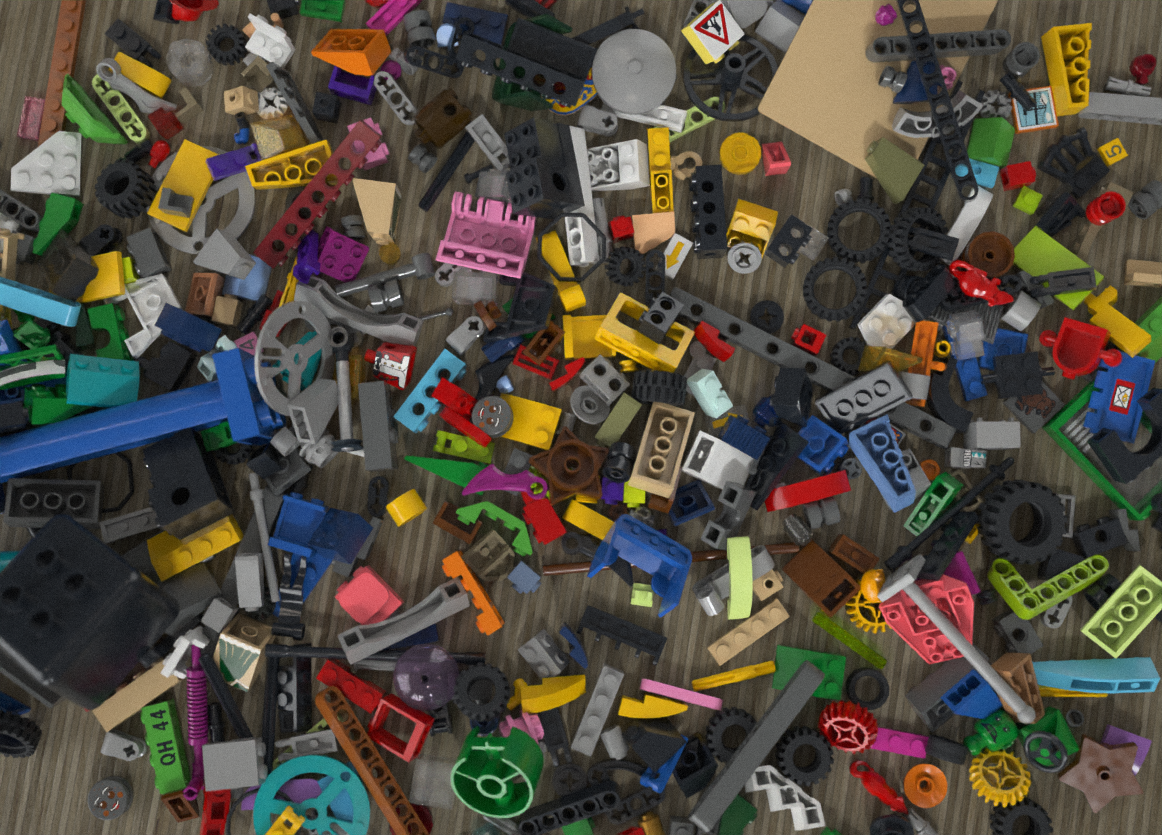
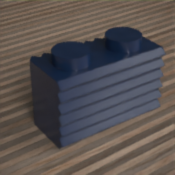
M730 415L718 434V438L758 460L770 440V437L765 435L767 431L758 425H755L754 428L749 426V420L740 415H737L736 418Z

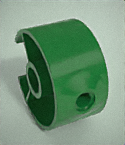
M477 726L466 736L451 771L450 780L453 791L466 806L485 816L510 818L520 815L528 809L534 797L544 767L543 753L531 736L514 726L510 731L509 737H493L492 733H489L487 737H477L480 730L479 726ZM521 774L526 781L514 783L512 777Z

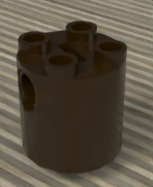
M451 88L442 90L412 116L414 122L419 127L414 133L424 145L430 141L436 148L441 149L471 123V111L466 105H460L457 101V94ZM452 110L455 114L449 116L445 114V111Z

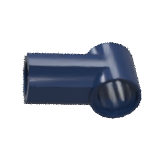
M523 335L490 342L484 345L481 350L490 362L493 363L509 350L516 349L526 339Z

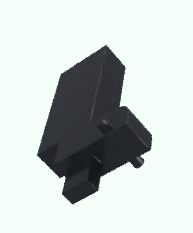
M626 6L624 7L625 12L572 37V39L589 45L632 24V27L636 25L635 18L645 12L642 8L632 13L631 9Z

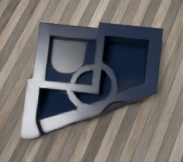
M915 61L910 62L907 68V80L902 90L894 97L893 104L928 102ZM927 65L923 68V71L926 74H931L935 71V67ZM933 85L929 89L930 93L938 94V86Z

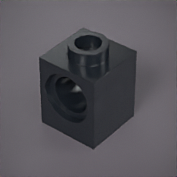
M316 92L312 113L317 120L337 124L342 103L336 95Z

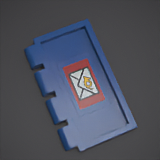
M1119 351L1123 356L1122 363L1119 366L1110 367L1105 364L1103 359L1099 363V367L1105 368V371H1097L1093 387L1100 389V392L1092 391L1088 408L1095 411L1094 413H1086L1083 427L1090 428L1089 433L1096 434L1102 428L1115 430L1122 442L1134 444L1143 411L1137 400L1148 392L1155 360L1136 355L1132 358L1127 353Z

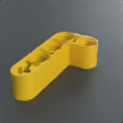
M556 231L544 234L542 236V256L560 277L575 278ZM549 271L554 285L558 288L557 293L566 313L586 305L583 291L577 282L559 281Z

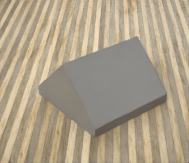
M777 0L769 7L755 33L786 54L804 16L783 1Z

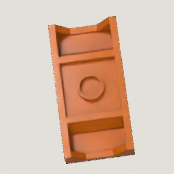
M461 550L456 551L442 560L444 563L442 569L448 577L452 576L453 579L460 575L463 577L460 580L466 591L470 590L474 596L472 601L476 608L483 610V612L476 616L478 620L475 623L480 632H485L488 636L503 627L502 625L505 622L475 572L461 558L463 552Z

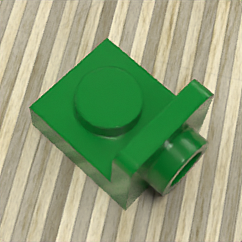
M30 318L13 332V336L30 349L45 347L50 342V330L48 328L43 329Z

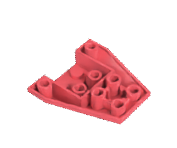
M944 574L939 580L921 579L914 581L972 645L974 601L967 583ZM903 589L879 604L886 623L929 665L964 657Z

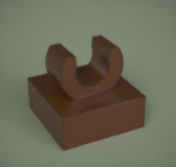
M481 300L475 303L474 307L489 331L495 328L496 324L493 319L499 318L502 315L495 302H489L486 307Z

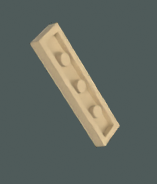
M776 598L710 644L707 649L718 665L721 666L790 616Z

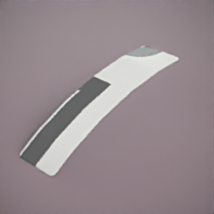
M65 360L40 361L3 370L0 372V386L33 376L64 374Z

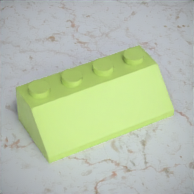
M1138 565L1080 631L1117 659L1162 609V581L1141 565Z

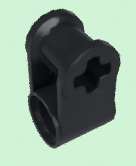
M102 224L89 235L83 237L78 242V245L87 257L105 254L122 242L123 234L117 228Z

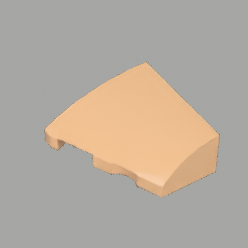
M674 212L632 215V224L635 232L633 239L634 249L638 250L642 255L658 247L662 242L671 239L675 233Z

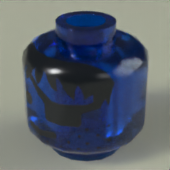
M771 395L769 397H762L752 410L755 417L754 422L762 428L765 425L774 427L781 418L776 415L773 407L770 405Z

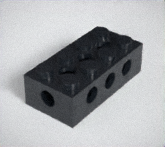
M722 165L696 166L694 173H691V179H689V191H693L692 199H690V210L694 212L691 226L692 233H696L695 241H693V252L697 253V259L723 258L727 251Z

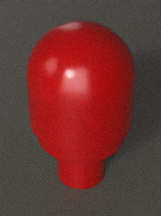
M158 140L154 143L149 154L152 157L148 163L150 167L156 169L159 162L166 160L170 153V145L166 141Z

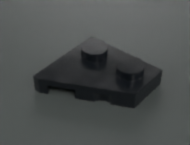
M1064 192L1046 214L1040 218L1036 226L1052 237L1060 230L1070 226V220L1077 216L1083 218L1086 212L1072 195Z

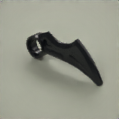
M514 355L500 357L495 362H488L475 371L479 379V390L475 399L479 401L484 397L494 395L497 381L514 359Z
M568 532L561 540L562 549L566 554L576 555L580 552L592 559L600 545L591 534ZM570 538L578 541V546L574 549H569L566 546V541ZM618 556L613 564L606 565L619 575L630 588L633 587V574L630 562Z

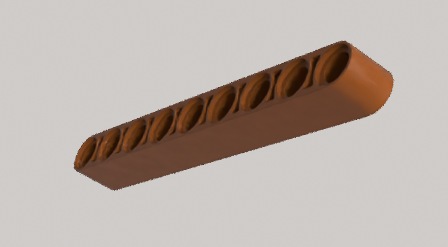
M330 686L318 692L315 697L316 706L396 835H410L407 830L408 825L412 828L411 835H429L341 691L337 687ZM326 694L331 697V703L326 700ZM338 712H339V713L342 715V717H343L342 722L339 721V719L337 718V713H338ZM349 731L354 734V740L350 739ZM361 750L366 754L365 759L361 757ZM373 768H374V769L376 770V772H377V777H376V778H375V777L373 776V774H372ZM385 787H386V788L388 789V791H389L388 797H387V796L385 795V793H384V788H385ZM396 806L400 809L399 816L396 813Z

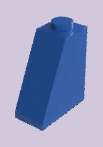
M974 669L940 697L955 714L980 719L987 718L1003 706L988 682Z

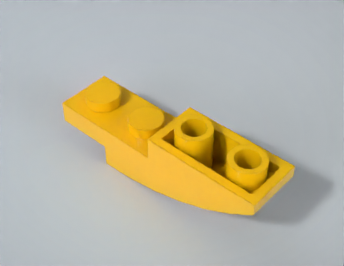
M669 127L647 129L652 213L674 212Z

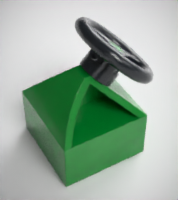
M1048 706L1044 709L1045 715L1036 724L1018 722L1015 724L1019 730L1018 739L1023 746L1024 755L1029 763L1040 771L1056 773L1065 768L1068 756L1080 749L1060 710Z

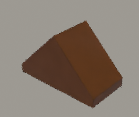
M550 320L549 328L538 331L523 353L535 363L541 365L558 348L565 331Z
M184 789L168 792L161 796V800L178 823L199 818L196 798L194 800L185 799L183 795L185 794L183 792Z

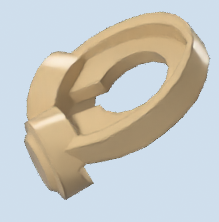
M687 151L678 156H671V170H673L672 173L678 179L684 181L685 178L691 177V173H694L695 167L692 169H678L679 165L684 164L686 158H693L696 162L695 167L702 166V159L695 152Z

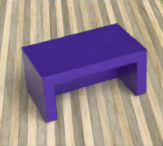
M334 66L328 85L332 95L367 105H372L377 88L374 85V75H371L369 79L344 72L337 66Z

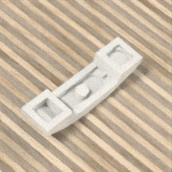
M979 186L976 199L972 202H964L963 208L947 233L948 236L959 239L952 261L957 260L967 245L992 200L993 194ZM972 188V190L970 191L968 197H971V196L974 195V189H973V188ZM940 258L943 262L949 265L952 263V261Z

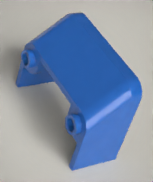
M628 514L621 515L614 522L597 548L587 577L592 578L604 566L613 564L618 556L653 575L651 580L652 590L663 598L657 616L663 617L679 604L692 562V554L685 546Z

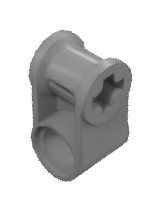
M584 105L577 127L584 129L586 132L610 137L615 135L618 130V120L613 113ZM608 122H612V125H609L608 128L605 127Z
M471 316L455 329L445 341L461 356L483 334L485 325L480 318ZM472 322L475 324L479 322L477 325L479 327L478 331L474 329L470 331L472 328L470 324Z
M113 729L106 732L100 752L107 756L132 761L142 757L147 752L148 746L142 738Z

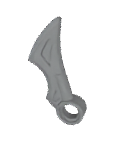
M105 58L97 65L96 71L99 77L108 82L113 90L129 95L138 105L140 112L155 114L169 112L177 108V104L150 94L122 75L120 65L112 58ZM104 66L110 67L113 71V74H109L105 70Z

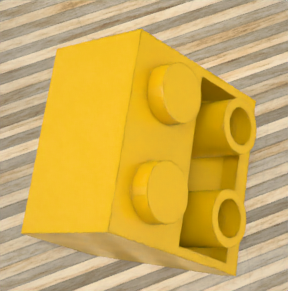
M738 198L726 232L727 247L732 248L734 244H739L742 241L745 243L752 242L754 246L759 247L763 257L776 225L778 211Z

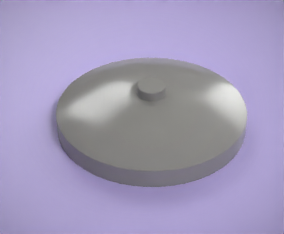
M626 29L608 37L598 48L592 65V80L598 96L613 110L629 115L644 114L659 107L670 95L676 78V63L668 45L657 35L641 29Z

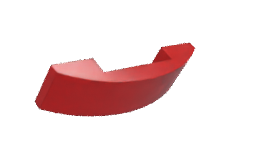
M846 470L774 488L764 502L767 512L845 493L851 491Z

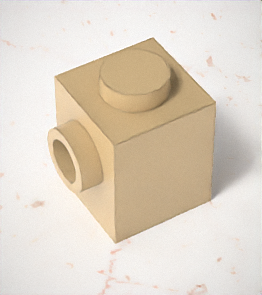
M240 86L224 92L226 113L235 115L238 112H244L246 116L259 112L258 91Z
M770 570L753 581L752 590L758 600L763 601L783 588L781 584L783 579L777 570Z

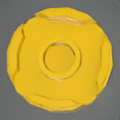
M734 133L728 136L722 143L719 151L720 161L723 167L730 173L736 175L747 174L753 171L759 164L761 147L758 141L747 133Z

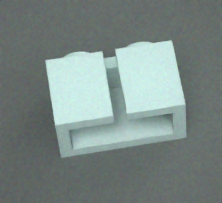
M701 369L687 379V384L705 415L718 418L733 407L725 390L720 389L722 385L713 370Z

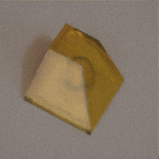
M292 115L250 123L261 160L306 146L300 126Z
M865 346L858 371L866 373L889 360L895 370L900 372L921 363L923 358L886 347Z

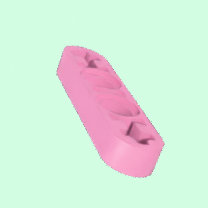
M644 678L641 680L640 690L721 711L722 699Z

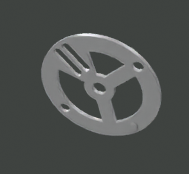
M201 146L219 155L227 153L219 148ZM178 152L164 160L154 172L152 178L155 181V191L160 189ZM247 171L232 175L211 186L205 195L206 203L199 207L193 219L192 237L179 233L171 225L149 215L148 217L155 232L167 244L185 253L199 254L200 251L195 249V244L202 242L204 247L210 238L206 237L207 213L214 208L216 199L238 188V210L231 223L222 230L232 234L238 240L248 228L254 215L256 205L255 188L252 187Z
M292 301L278 307L266 320L256 345L254 365L259 391L270 408L286 416H290L287 404L300 394L301 372L306 368L309 357L318 350H322L321 367L317 379L331 380L334 371L335 354L332 353V346L327 339L331 326L325 315L316 306L308 302ZM300 305L302 306L301 314L299 313ZM295 318L307 320L315 328L317 335L304 345L293 344L287 349L275 338L279 330L288 321ZM264 347L280 348L282 354L280 356H263L261 350ZM298 353L299 362L295 365L294 356ZM262 359H279L281 365L278 368L261 367L260 362ZM285 368L289 371L287 398L277 390L272 380L273 376Z

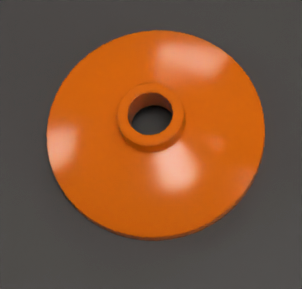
M927 763L918 764L907 772L903 783L904 792L909 801L921 808H932L941 803L945 798L947 780L943 772L936 766ZM925 780L926 786L921 788L920 782Z

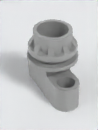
M293 423L292 427L289 429L284 427L270 441L284 457L300 445L302 449L299 455L306 457L305 459L308 463L316 464L319 468L326 466L338 454V452L331 450L334 448L331 442L335 441V438L332 434H329L327 428H325L316 444L298 442Z

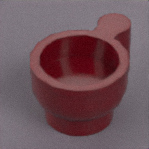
M1139 55L1131 61L1129 69L1131 74L1137 78L1136 84L1144 86L1148 82L1147 77L1152 74L1157 63L1153 55Z

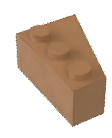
M1006 652L991 666L1025 702V705L1035 710V720L1030 724H1036L1045 715L1031 655L1030 653ZM997 693L1006 713L1012 720L1023 723L1018 719L1017 712Z

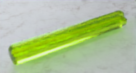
M820 612L813 616L812 621L874 666L879 669L885 667L887 660L846 630Z

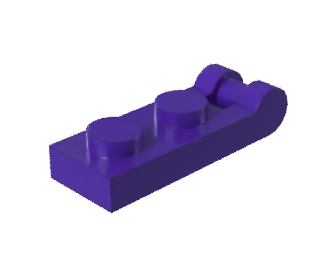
M256 142L241 149L207 158L205 163L213 180L216 181L247 171L245 166L268 159V156L263 152L264 147L262 143ZM255 154L257 159L252 160L250 155Z

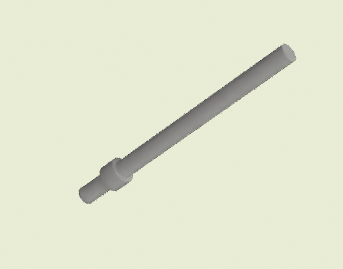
M252 473L249 474L251 485L250 498L254 502L271 601L277 602L280 601L271 546L268 545L269 534L262 501L264 494L263 489H260L258 474Z

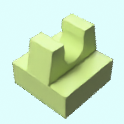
M633 582L630 604L652 607L654 591L651 585Z

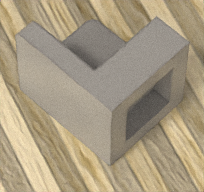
M221 597L214 598L201 622L220 633L231 622L239 608Z

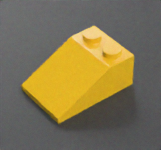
M501 393L500 398L505 400L511 407L514 418L510 430L500 437L545 451L549 450L562 409Z

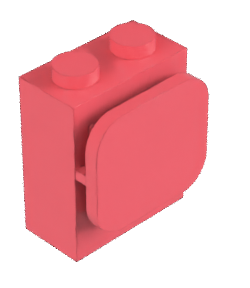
M369 565L364 568L360 566L352 574L354 578L349 583L345 581L338 587L337 591L339 593L335 596L346 612L361 625L387 620L405 602Z

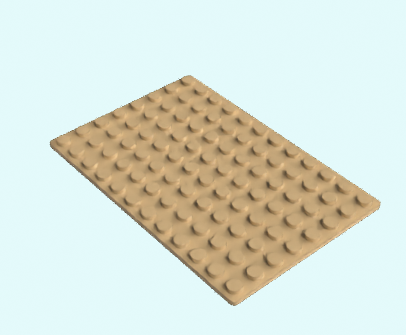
M813 0L758 106L760 113L875 178L876 176L865 160L868 155L866 150L872 141H877L884 137L918 160L929 138L908 137L892 129L893 120L900 107L914 112L931 111L929 103L893 104V99L897 93L891 91L889 87L884 88L878 85L879 78L887 65L893 67L897 72L902 71L907 74L910 62L915 60L875 63L869 61L865 54L867 47L879 37L907 35L896 0ZM919 0L929 34L983 31L998 0ZM889 3L895 10L897 18L893 20V24L882 26L876 22L875 15L881 5L885 6ZM912 4L904 7V11L907 13H911L916 9ZM916 24L910 30L913 33H919L922 30V26ZM936 43V46L941 49L940 45ZM895 45L897 51L901 52L900 47ZM875 47L876 51L878 53H881V50L878 47ZM970 56L937 58L939 66L951 67L957 74L952 82L953 87L947 89L949 97ZM937 85L939 94L942 91V88L939 85Z

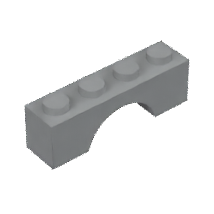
M603 663L587 708L572 739V749L589 756L592 755L623 679L624 672Z

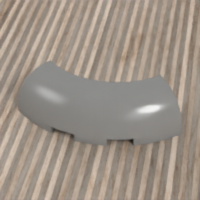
M960 90L951 99L959 127L968 123L984 106ZM943 105L937 108L936 112L939 115H945L948 112V108ZM902 107L899 108L892 124V129L895 132L913 138L939 137L931 111L914 112ZM950 125L945 126L942 129L943 134H949L950 131L954 130V127Z

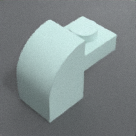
M226 335L219 338L215 346V350L218 353L237 348L236 344L230 341ZM209 353L200 357L197 365L199 371L209 382L218 379L213 357H210Z

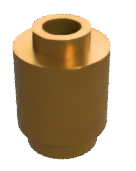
M649 811L641 815L638 824L639 827H642L645 835H665L658 814Z

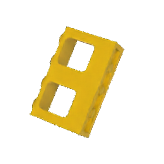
M620 292L602 322L595 340L652 370L674 373L695 332L686 326L674 322L666 336L680 343L677 349L671 350L662 344H657L637 330L616 320L619 311L639 320L644 310L647 312L650 310L648 306Z

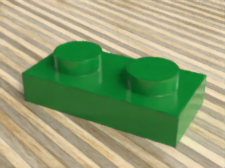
M302 0L300 14L305 17L342 22L346 2L345 0Z

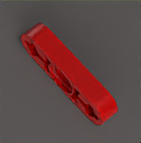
M445 406L440 412L439 416L483 448H486L491 442L492 438L449 407Z

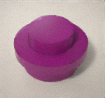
M389 60L381 66V71L390 73L395 80L400 78L402 69L396 61Z

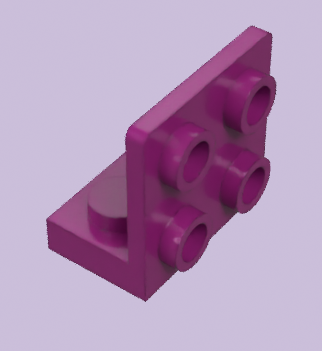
M326 226L318 242L320 272L345 283L355 280L369 251V247Z

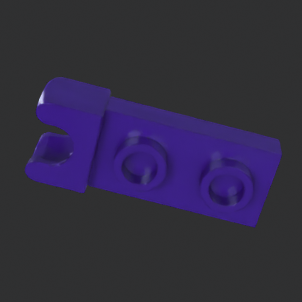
M311 230L308 235L306 234L301 239L302 242L298 246L297 264L293 267V276L304 284L309 283L313 272L316 275L320 273V263L318 262L319 234L314 230Z

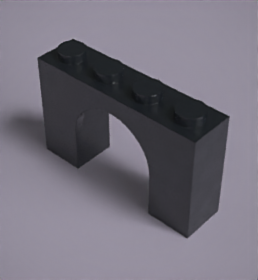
M1152 388L1137 400L1152 426L1151 437L1142 449L1135 452L1129 451L1116 431L1102 428L1087 440V443L1114 481L1123 484L1133 482L1138 474L1152 467L1154 462L1162 456V389Z

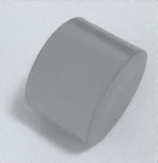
M1019 290L1013 296L1014 301L1006 304L1000 318L1017 330L1022 331L1036 316L1041 303L1022 290Z
M897 371L912 393V398L927 400L931 376Z

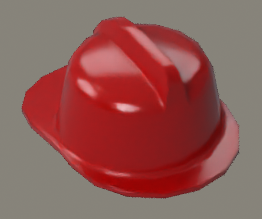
M169 0L172 3L173 19L181 21H197L203 11L214 10L219 5L218 0Z

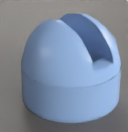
M507 375L497 381L496 387L499 388L501 393L505 394L514 390Z

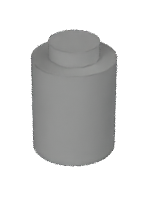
M619 724L610 726L600 733L610 758L615 757L616 760L627 756V751L630 749L622 735L623 732Z

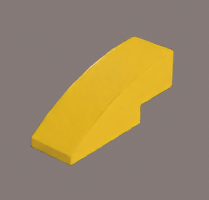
M585 675L542 678V685L521 686L522 713L527 712L531 714L550 710L586 693Z
M647 692L644 693L643 700L622 695L618 715L631 718H661L686 711L688 705L682 701Z

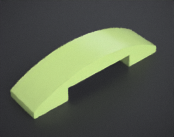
M748 536L727 538V559L729 560L728 620L750 617L753 586L750 539Z

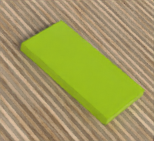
M1036 226L1014 248L1015 258L1013 265L1033 277L1046 275L1050 272L1091 267ZM1094 269L1096 286H1098L1104 279V276ZM1048 282L1042 284L1045 288L1049 287ZM1093 290L1054 296L1074 310Z

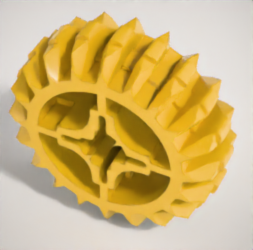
M857 579L856 583L860 586L861 580ZM861 590L851 598V601L845 604L851 606L850 609L846 610V613L854 614L850 617V621H857L855 625L857 628L863 626V631L868 632L871 628L872 633H877L878 628L881 632H885V625L892 629L886 623L884 617L878 620L881 613L879 604L874 608L866 604L871 603L867 599L859 600L862 594ZM859 607L867 608L871 621L866 620L861 615Z
M988 748L983 753L977 755L972 760V766L969 768V773H971L969 780L974 782L972 784L973 789H979L978 797L984 795L986 796L985 802H989L991 799L994 801V806L1001 802L1003 807H1006L1008 802L1013 806L1017 800L1019 802L1022 801L1023 795L1028 794V787L1031 785V780H1029L1031 774L1026 771L1028 768L1027 764H1021L1022 757L1015 758L1014 751L1008 754L1003 749L1001 752H991ZM989 764H998L997 766L985 767ZM999 770L1001 771V772H1000V776H1001V782H1000V783H999V775H998ZM1015 786L1010 790H1002L1003 787Z

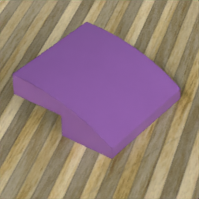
M1107 724L1101 743L1115 745L1135 742L1138 746L1132 768L1135 776L1148 753L1152 741Z

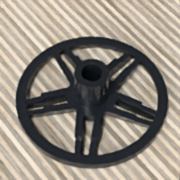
M743 35L739 40L753 45L756 49L752 52L749 51L744 56L737 53L730 54L727 50L724 52L725 61L722 62L720 60L717 62L718 68L690 73L692 62L698 54L694 48L686 60L683 73L686 93L700 111L714 119L739 122L761 114L758 111V106L747 112L730 114L737 88L761 100L764 96L762 94H765L767 90L766 87L762 86L761 82L747 74L752 67L765 56L771 66L773 77L778 69L771 52L762 43L747 35ZM759 52H762V54L758 58H756L747 67H745L746 63L749 60L755 57ZM692 85H721L718 111L704 104L696 95ZM725 91L731 92L726 113H723Z

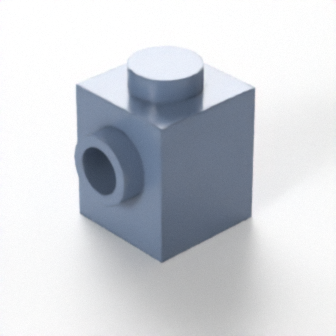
M523 560L507 577L513 582L511 586L520 594L522 592L527 594L529 591L534 593L541 585L539 581L541 576Z

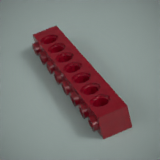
M362 119L359 120L253 253L273 269L277 265L282 267L289 258L286 255L290 249L295 251L302 242L299 238L303 233L309 234L315 226L312 223L316 217L322 218L328 210L325 207L330 200L333 203L341 194L339 191L340 187L343 184L348 186L355 177L352 174L357 167L361 170L368 161L366 158L367 154L370 151L374 153L382 144L379 141L382 136ZM359 140L364 143L365 150L363 152H357L354 149L355 141ZM347 157L350 159L351 167L349 169L341 166V158ZM328 174H334L338 178L337 185L328 183ZM316 190L323 192L324 201H317L314 198ZM302 207L310 209L311 216L309 218L302 216ZM289 223L297 226L298 232L296 234L288 231ZM275 240L283 241L285 248L283 250L277 249L275 247Z

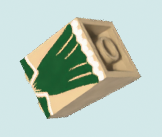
M353 178V185L367 232L377 244L389 245V243H395L402 197L396 183Z
M238 613L220 633L213 660L225 683L246 692L250 690L256 682L266 659V644H272L275 638L271 633V626Z

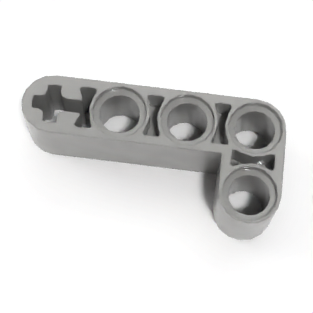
M764 545L751 549L752 580L754 581L772 570L775 563ZM729 563L699 580L692 587L696 598L708 616H714L721 612L724 608L722 599L729 596Z

